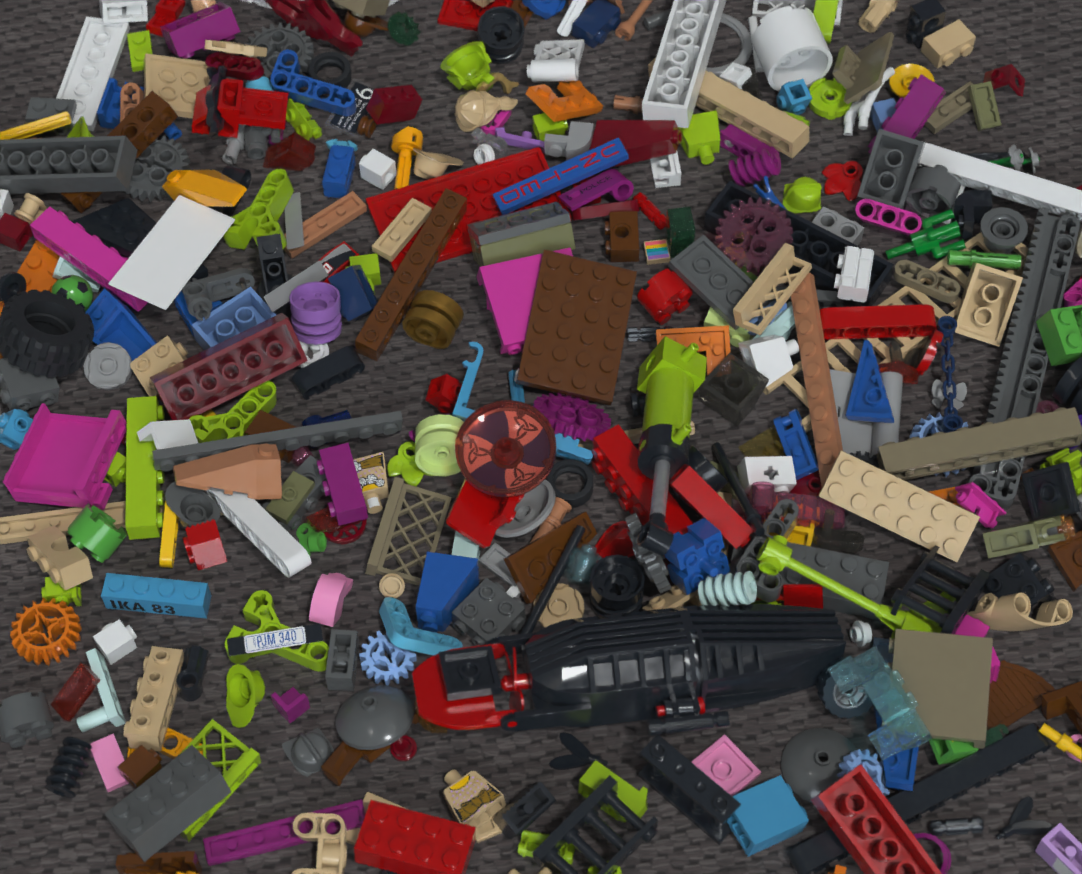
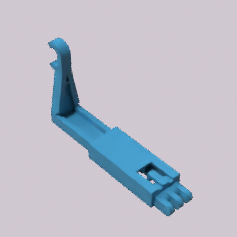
M469 342L470 349L478 351L476 360L472 363L467 360L462 362L467 372L452 416L460 418L468 425L483 414L466 408L483 356V347L477 342ZM551 431L555 443L554 456L563 459H575L586 465L591 462L593 453L589 449L578 446L580 439L574 440L570 436L563 437V434H554V431Z

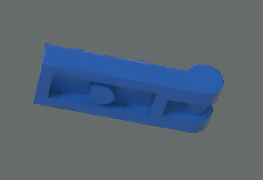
M794 409L785 417L779 416L773 419L786 456H792L796 479H801L818 471V464L798 410ZM793 424L794 427L786 430L787 426Z

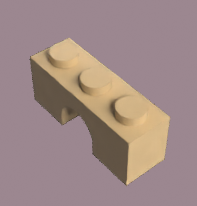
M55 525L27 537L29 543L27 553L31 561H36L40 569L44 573L47 572L55 584L58 583L64 590H68L93 578L88 556L77 546L69 549L66 535Z

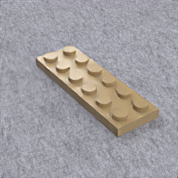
M840 450L818 495L930 550L936 545L940 547L937 552L938 554L955 562H958L980 516L842 450Z

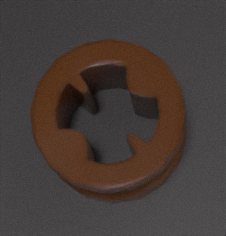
M366 115L361 118L358 125L359 135L365 134L367 138L372 136L377 126L373 118L369 119Z

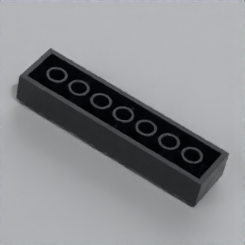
M732 181L727 183L705 212V230L769 263L785 243L792 245L796 258L812 264L810 273L814 275L815 286L825 291L838 292V289L834 288L836 274H841L842 270L837 269L839 254L844 255L845 247L847 246L861 249V247ZM874 254L867 300L865 302H857L851 299L844 300V302L853 307L873 306L891 281L894 264ZM793 265L788 272L790 274L798 273L802 268Z

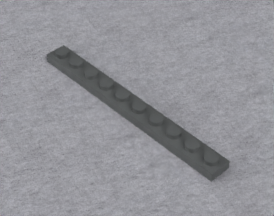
M401 411L153 450L154 469L169 471L173 469L174 465L248 445L276 444L278 450L286 449L292 451L302 446H321L326 442L335 441L341 443L357 437L366 439L382 433L391 435L402 429L403 418Z

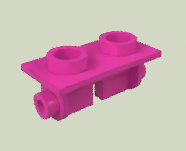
M973 482L955 487V490L958 491L956 494L957 503L972 513L977 509L976 515L980 516L978 521L985 528H994L997 525L996 518L1006 515L1007 512Z

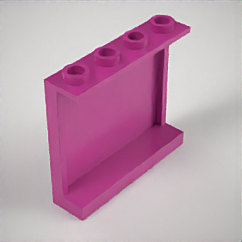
M571 248L553 251L573 256ZM542 254L479 267L477 280L479 285L484 287L501 341L500 354L508 353L513 355L521 352L523 349Z
M42 403L34 416L28 432L24 436L18 452L15 454L9 471L5 474L3 483L12 497L84 505L88 503L92 505L126 433L127 422L120 410H111L108 418L50 413L46 404Z

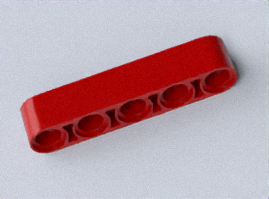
M926 304L828 307L820 309L824 339L925 337L930 336L934 329L937 330L934 307Z

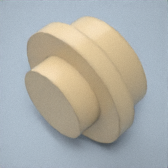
M388 573L380 580L379 589L385 597L398 598L404 592L405 582L400 575Z

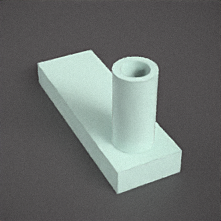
M96 648L91 649L86 654L104 706L76 718L82 733L108 721L112 722L116 727L126 723L104 656Z

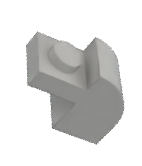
M571 121L568 136L545 134V155L566 157L567 161L589 151L594 134V123Z

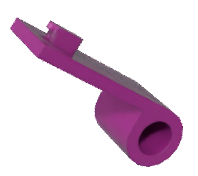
M609 169L558 197L563 204L573 211L607 192L618 201L627 200L632 195L634 187L632 182L618 170Z

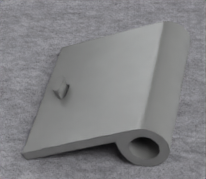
M829 369L843 451L848 454L853 452L854 456H856V451H861L863 456L866 451L869 452V457L871 458L873 455L877 457L878 446H882L887 442L898 443L903 376L896 372L881 373L894 416V423L848 420L846 412L856 374Z

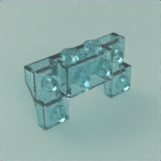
M876 646L855 658H852L850 655L828 668V672L842 694L862 685L865 693L883 720L884 726L868 734L882 761L901 751L919 747L932 739L930 732L916 712L915 707L919 705L911 691L905 693L901 686L905 682L897 669L892 672Z

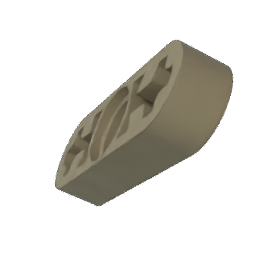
M901 260L896 263L893 276L898 283L945 303H953L958 299L960 285L956 280L909 260ZM904 270H908V271H909V272H907L906 274H902V273H901V272H903ZM922 278H930L933 284L924 285L920 280ZM948 288L952 289L950 293H946L945 291H947Z

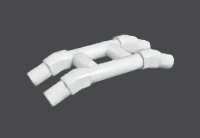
M892 67L885 70L882 84L877 90H870L859 101L852 102L844 116V135L853 136V125H855L857 113L859 118L858 128L861 130L868 128L871 107L882 85L895 74Z

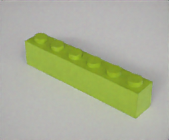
M157 396L127 398L125 528L130 540L160 537V528L163 527L164 514L160 512V506L164 505V492L160 490V484H164L165 481L164 471L154 469L152 451L157 450L154 440L140 441L137 432L150 422L165 419L164 406L159 405Z

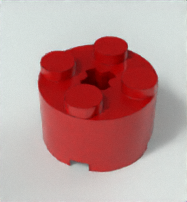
M668 268L654 275L647 282L650 286L645 291L641 288L637 295V300L652 318L660 325H663L671 319L672 313L675 311L682 313L690 306L688 300L693 292L673 270L670 271Z

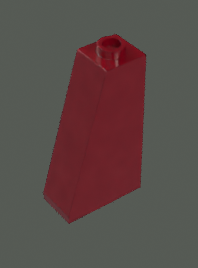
M597 120L589 150L619 137L628 153L629 159L610 167L613 168L676 153L678 144L682 142V131L679 130L675 120Z

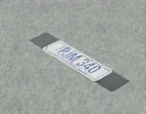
M319 623L227 639L229 656L319 642L323 641L321 624Z

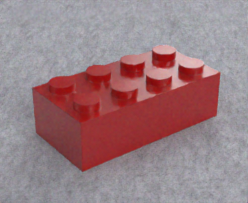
M370 800L354 847L355 862L398 874H466L476 841V827Z

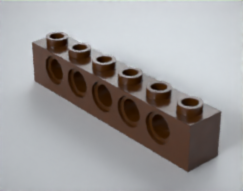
M151 91L107 136H126L137 149L136 158H138L173 123L178 115L165 100ZM64 192L60 194L82 214L102 192Z

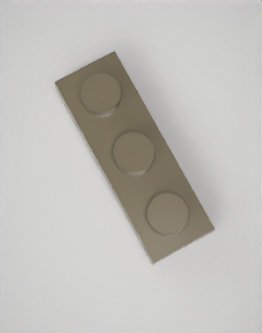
M968 82L941 100L925 123V126L933 134L972 109L967 87L974 85L973 83Z

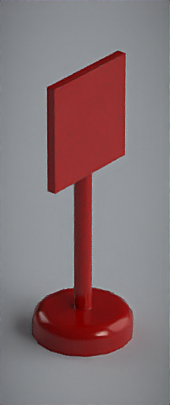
M783 584V594H780L776 601H784V605L823 609V586L820 584ZM756 597V600H755V601H763V600H761V599H759V598Z

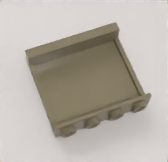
M896 629L895 638L890 637L888 653L893 654V663L887 662L886 678L891 679V687L885 688L884 704H889L888 714L883 713L882 729L887 730L886 739H890L891 734L972 742L974 743L973 748L984 749L993 638Z

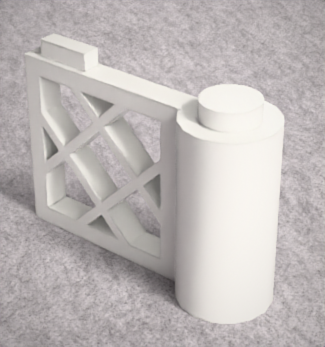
M584 39L540 41V44H536L534 48L535 60H532L531 64L527 65L528 78H531L532 82L578 81L579 65L585 46Z

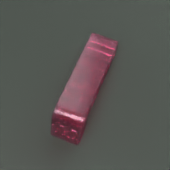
M755 482L751 485L748 492V498L753 508L758 510L761 522L763 523L764 519L767 520L779 501L790 499L796 502L799 507L796 526L810 527V523H812L815 528L841 529L845 527V509L819 496L774 492L775 486L769 482Z

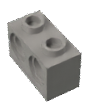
M824 206L812 221V223L857 246L862 240L863 226Z

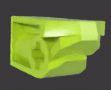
M595 760L579 780L578 793L587 798L610 775L618 782L617 797L641 818L647 811L648 789L643 786L638 791ZM604 804L600 808L622 823L628 822L612 806Z

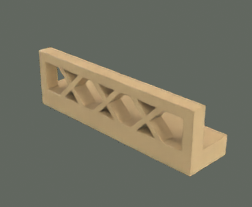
M785 243L734 307L735 324L761 335L810 272L812 264L796 258L794 247ZM793 265L802 268L800 272L789 275L788 271ZM789 283L787 289L776 291L775 288L778 284ZM776 300L774 306L763 308L762 304L765 301ZM754 317H763L758 326L749 322Z

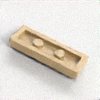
M412 198L372 245V252L392 262L428 219L432 208Z

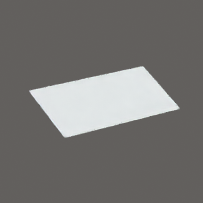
M179 195L108 285L166 310L235 219Z

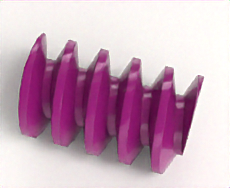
M772 146L770 154L764 148L762 149V156L758 151H755L753 158L750 154H746L745 161L742 157H738L737 164L732 159L728 163L733 180L741 187L747 185V183L752 184L755 180L761 181L764 176L768 178L772 175L777 176L781 172L780 156Z

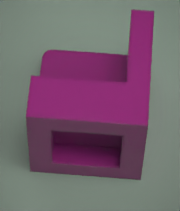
M294 687L280 697L276 692L271 694L273 706L289 724L310 708L308 697L304 693L300 694Z

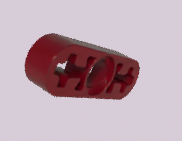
M215 52L210 54L205 60L208 68L214 67L217 69L220 65L227 68L226 77L254 81L261 78L264 74V68L257 58ZM239 64L237 67L230 69L232 66Z
M638 199L579 207L572 211V219L581 220L609 216V212L639 211Z

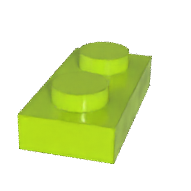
M149 30L127 34L133 72L144 70L145 53L153 54Z

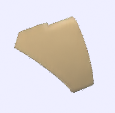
M988 593L979 600L975 611L968 612L967 615L979 619L984 624L990 626L989 629L1026 631L1066 623L1071 620L1073 610L1071 604L1065 599L1044 602L1039 608L1036 620L1028 617L1031 610V602L1026 594L1015 593L997 598L994 594Z

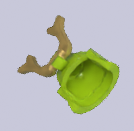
M482 41L471 42L457 48L442 61L440 66L442 70L449 74L447 79L459 90L464 88L466 90L476 89V91L486 92L493 87L495 82L499 81L502 84L503 92L510 94L512 88L519 86L518 82L509 81L502 73L493 72L490 74L489 64L491 59L486 53Z

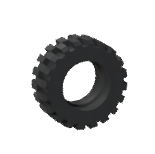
M30 290L28 293L23 291L8 299L2 309L0 316V353L4 358H8L10 364L20 367V370L23 372L28 371L39 377L40 375H45L46 378H53L56 375L64 377L68 373L72 374L84 364L94 337V325L89 314H85V309L81 305H76L75 301L71 298L67 299L62 294H53L47 290L42 292Z

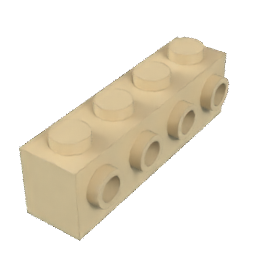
M152 646L150 655L145 657L143 664L144 675L143 678L139 677L137 682L138 695L131 702L130 721H126L124 726V737L128 739L129 748L137 749L142 744L147 750L152 748L155 751L161 752L178 693L176 678L181 672L184 660L182 649Z

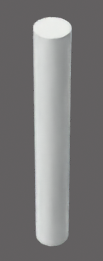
M755 16L748 18L750 35L758 28ZM752 45L755 71L764 72Z

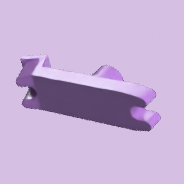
M504 127L495 128L498 145L505 144L528 150L540 147L542 153H545L544 141L531 139L532 134L530 132L523 131L521 136L505 133Z

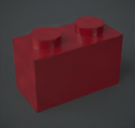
M412 84L376 88L371 95L366 110L376 124L409 121L415 118L422 98Z

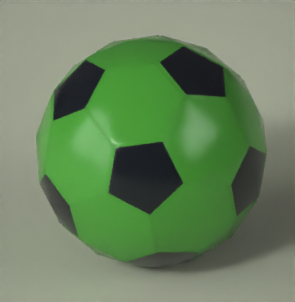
M77 275L61 277L53 284L50 291L53 294H62L64 298H71L75 301L76 305H81L85 312L93 302V291L87 280Z

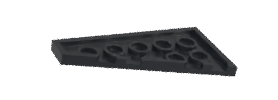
M129 197L71 221L74 224L79 223L91 236L96 235L108 248L113 247L120 254L127 257L132 255L156 225V222ZM201 264L190 278V282H192V278L200 280L208 277V269Z

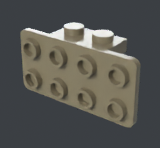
M892 32L885 34L860 50L858 55L848 45L840 48L832 74L835 80L846 89L843 100L846 104L852 101H859L864 94L870 90L875 91L881 86L889 53L893 45L894 34Z

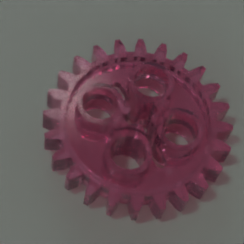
M749 197L748 204H744L742 200H739L740 207L737 208L731 204L732 212L724 211L726 219L719 218V225L722 227H716V233L719 235L715 239L716 243H720L717 248L734 264L737 263V267L740 270L743 266H746L747 273H749L751 268L755 267L756 272L759 273L760 266L766 268L785 243H793V238L790 236L793 234V228L788 227L791 225L790 218L785 219L786 211L779 212V204L771 207V200L762 204L761 197L758 198L757 203H753L752 198ZM763 217L764 219L758 225L760 218ZM746 218L754 219L753 222L748 224L743 222ZM768 226H774L776 228L772 232H766L764 230ZM736 238L744 239L741 244L733 243ZM750 245L749 251L745 253L744 251H746V249ZM760 246L766 248L765 251L761 253H757L754 251L757 247Z

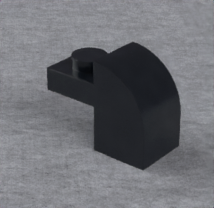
M970 190L956 198L953 210L955 218H952V222H958L959 228L962 229V238L972 239L974 223H980L984 214L992 209V191Z

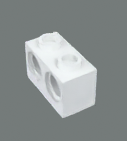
M99 0L103 24L148 21L147 0Z

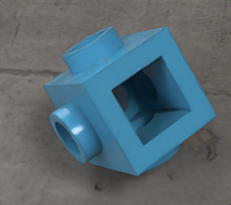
M804 79L783 84L776 96L779 109L797 115L804 113L812 100Z
M13 409L0 415V443L10 449L16 450L20 448L24 436L33 422V419L29 417L27 412L21 409Z

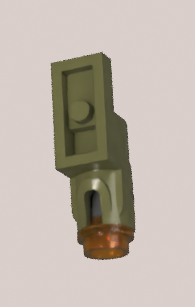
M1065 515L1010 525L1007 528L983 532L988 558L1038 549L1040 546L1070 540V537L1076 536L1072 516L1065 517Z

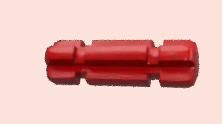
M642 192L633 197V199H638V206L641 207L640 210L651 222L655 221L654 225L658 229L662 230L669 225V219L664 214H661V211L650 200H647V197Z

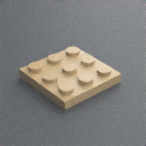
M145 53L144 98L153 91L172 107L178 117L193 118L196 92L207 87L210 82L206 63L204 61Z

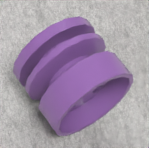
M315 281L301 284L291 291L289 297L292 314L291 322L298 340L306 344L316 345L335 340L342 331L339 290L331 284Z

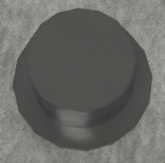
M999 207L991 209L984 214L980 222V231L984 237L985 246L991 252L1007 254L1024 241L1028 233V224L1019 212L1011 208Z

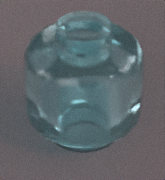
M582 544L581 548L572 549L566 567L572 580L586 584L590 583L592 568L599 560L603 559L600 554L596 553V547Z

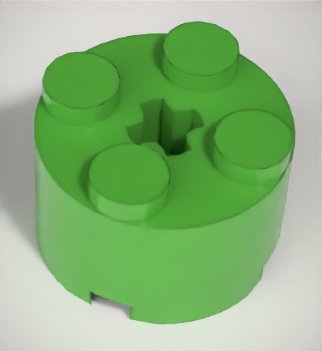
M88 503L69 525L67 531L72 537L70 541L80 549L86 547L92 552L91 555L101 563L110 558L128 535L122 526L119 529L115 527V520L94 505L90 507Z

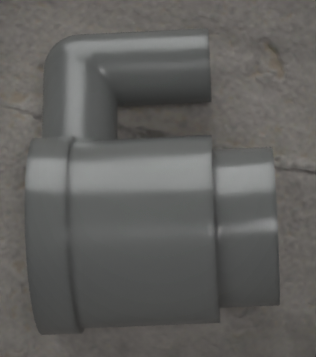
M259 126L247 127L244 131L248 156L251 159L265 157L267 136L271 135L273 143H279L280 129Z

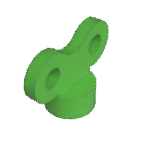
M303 523L298 527L296 535L299 538V543L305 548L309 556L311 555L310 552L325 551L327 540L323 532H315L314 526L310 523Z

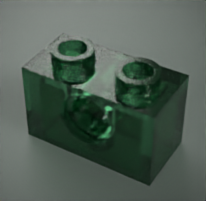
M691 207L667 209L665 236L670 258L676 257L695 240V226Z

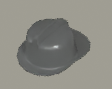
M176 482L171 483L166 489V503L179 517V521L184 528L187 526L191 527L192 525L196 526L197 523H206L207 520L211 522L212 519L217 523L220 519L221 511L219 505L203 490L178 486Z
M319 728L305 734L301 732L298 737L282 743L285 754L296 770L306 777L322 770L321 766L334 752L332 745Z

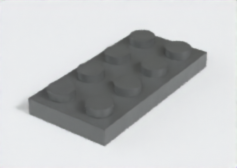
M702 235L670 260L668 266L736 330L739 326L735 324L733 309L754 282L705 235ZM770 300L765 301L762 306L765 307L769 304Z

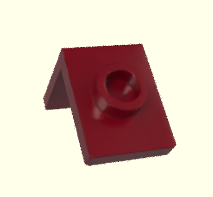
M1012 64L985 72L984 82L991 81L993 89L1009 85L1018 96L1023 97L1025 78ZM1015 77L1018 79L1019 88L1016 85Z

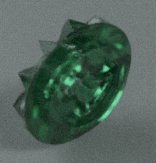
M398 11L389 18L388 30L395 41L409 46L419 39L417 35H420L421 31L418 29L419 24L413 21L414 16L408 17L407 12L401 14Z

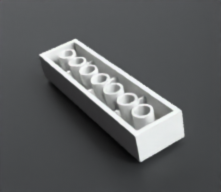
M674 0L642 101L643 120H675L678 127L689 128L726 0Z

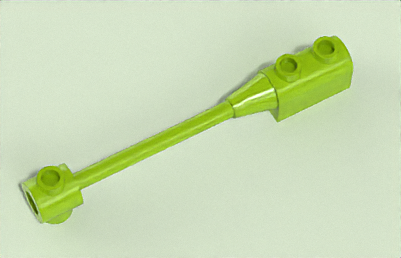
M774 535L773 538L767 537L758 552L756 559L760 561L759 569L765 574L777 575L785 566L874 613L878 619L893 630L891 638H895L896 629L940 633L942 628L938 627V623L934 621L930 623L924 620L923 615L911 609L909 611L899 610L895 616L891 614L893 607L878 604L791 558L792 549L786 546L788 541L783 536Z

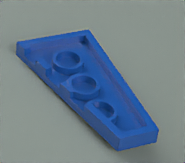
M878 691V697H876V702L874 703V712L885 787L913 791L920 737L891 734L890 739H886L887 730L882 729L883 713L888 714L889 704H884L885 692Z

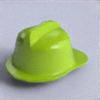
M800 177L793 183L785 184L783 205L794 214L811 213L820 210L821 183L810 177Z
M242 664L233 665L227 674L226 708L232 725L237 728L245 727L250 723L255 707L265 695V684L260 676V672L251 671Z

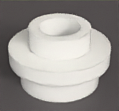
M486 143L479 145L474 151L475 162L480 165L495 160V153L492 147Z
M855 621L850 628V638L853 642H856L858 647L865 646L866 643H870L872 640V630L867 622Z

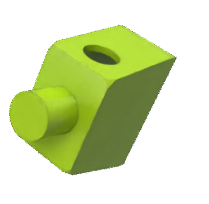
M717 111L693 114L689 128L678 127L682 131V142L680 144L688 158L699 156L701 163L707 165L714 161L713 153H717L720 150Z

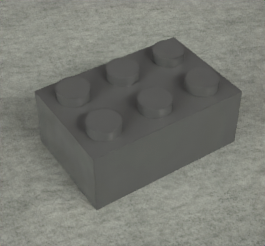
M879 129L857 196L904 210L906 197L926 143Z

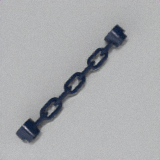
M950 316L941 317L937 323V330L943 332L944 335L942 342H940L945 352L941 357L942 370L946 373V380L943 382V396L947 399V407L944 409V419L941 425L944 433L956 431L963 426L962 418L958 416L957 409L953 407V399L956 398L957 393L956 384L952 381V373L955 371V359L950 354V347L954 343L953 335L957 328V321ZM950 337V341L946 340L944 343V338ZM951 359V366L945 368V361L948 362ZM952 384L953 393L949 392L947 395L946 386L950 388Z

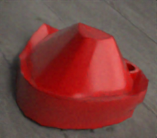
M626 521L614 523L604 532L593 548L588 561L598 562L606 556L617 554L628 556L633 560L636 558L632 549L633 544L627 533L630 529Z

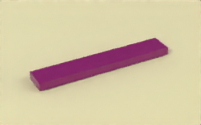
M362 799L308 812L339 815L345 822L347 831L361 828L365 817ZM298 815L203 839L208 866L312 841L300 839L293 830V822ZM309 820L302 822L299 827L300 832L303 834L311 832L314 826L313 822ZM336 821L329 823L327 833L330 835L337 834L341 829V824Z

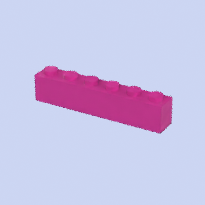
M49 206L30 224L35 239L139 312L148 303L108 285L127 260L121 257L115 248L105 246L99 237L88 234L82 225L71 222L62 211L59 210L57 212Z

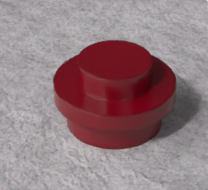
M403 735L391 744V754L398 761H409L416 755L417 744L412 737Z

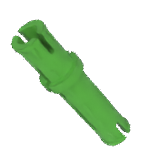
M972 249L970 251L948 250L947 265H963L971 268L973 263H979L992 268L1020 270L1021 255L981 253Z

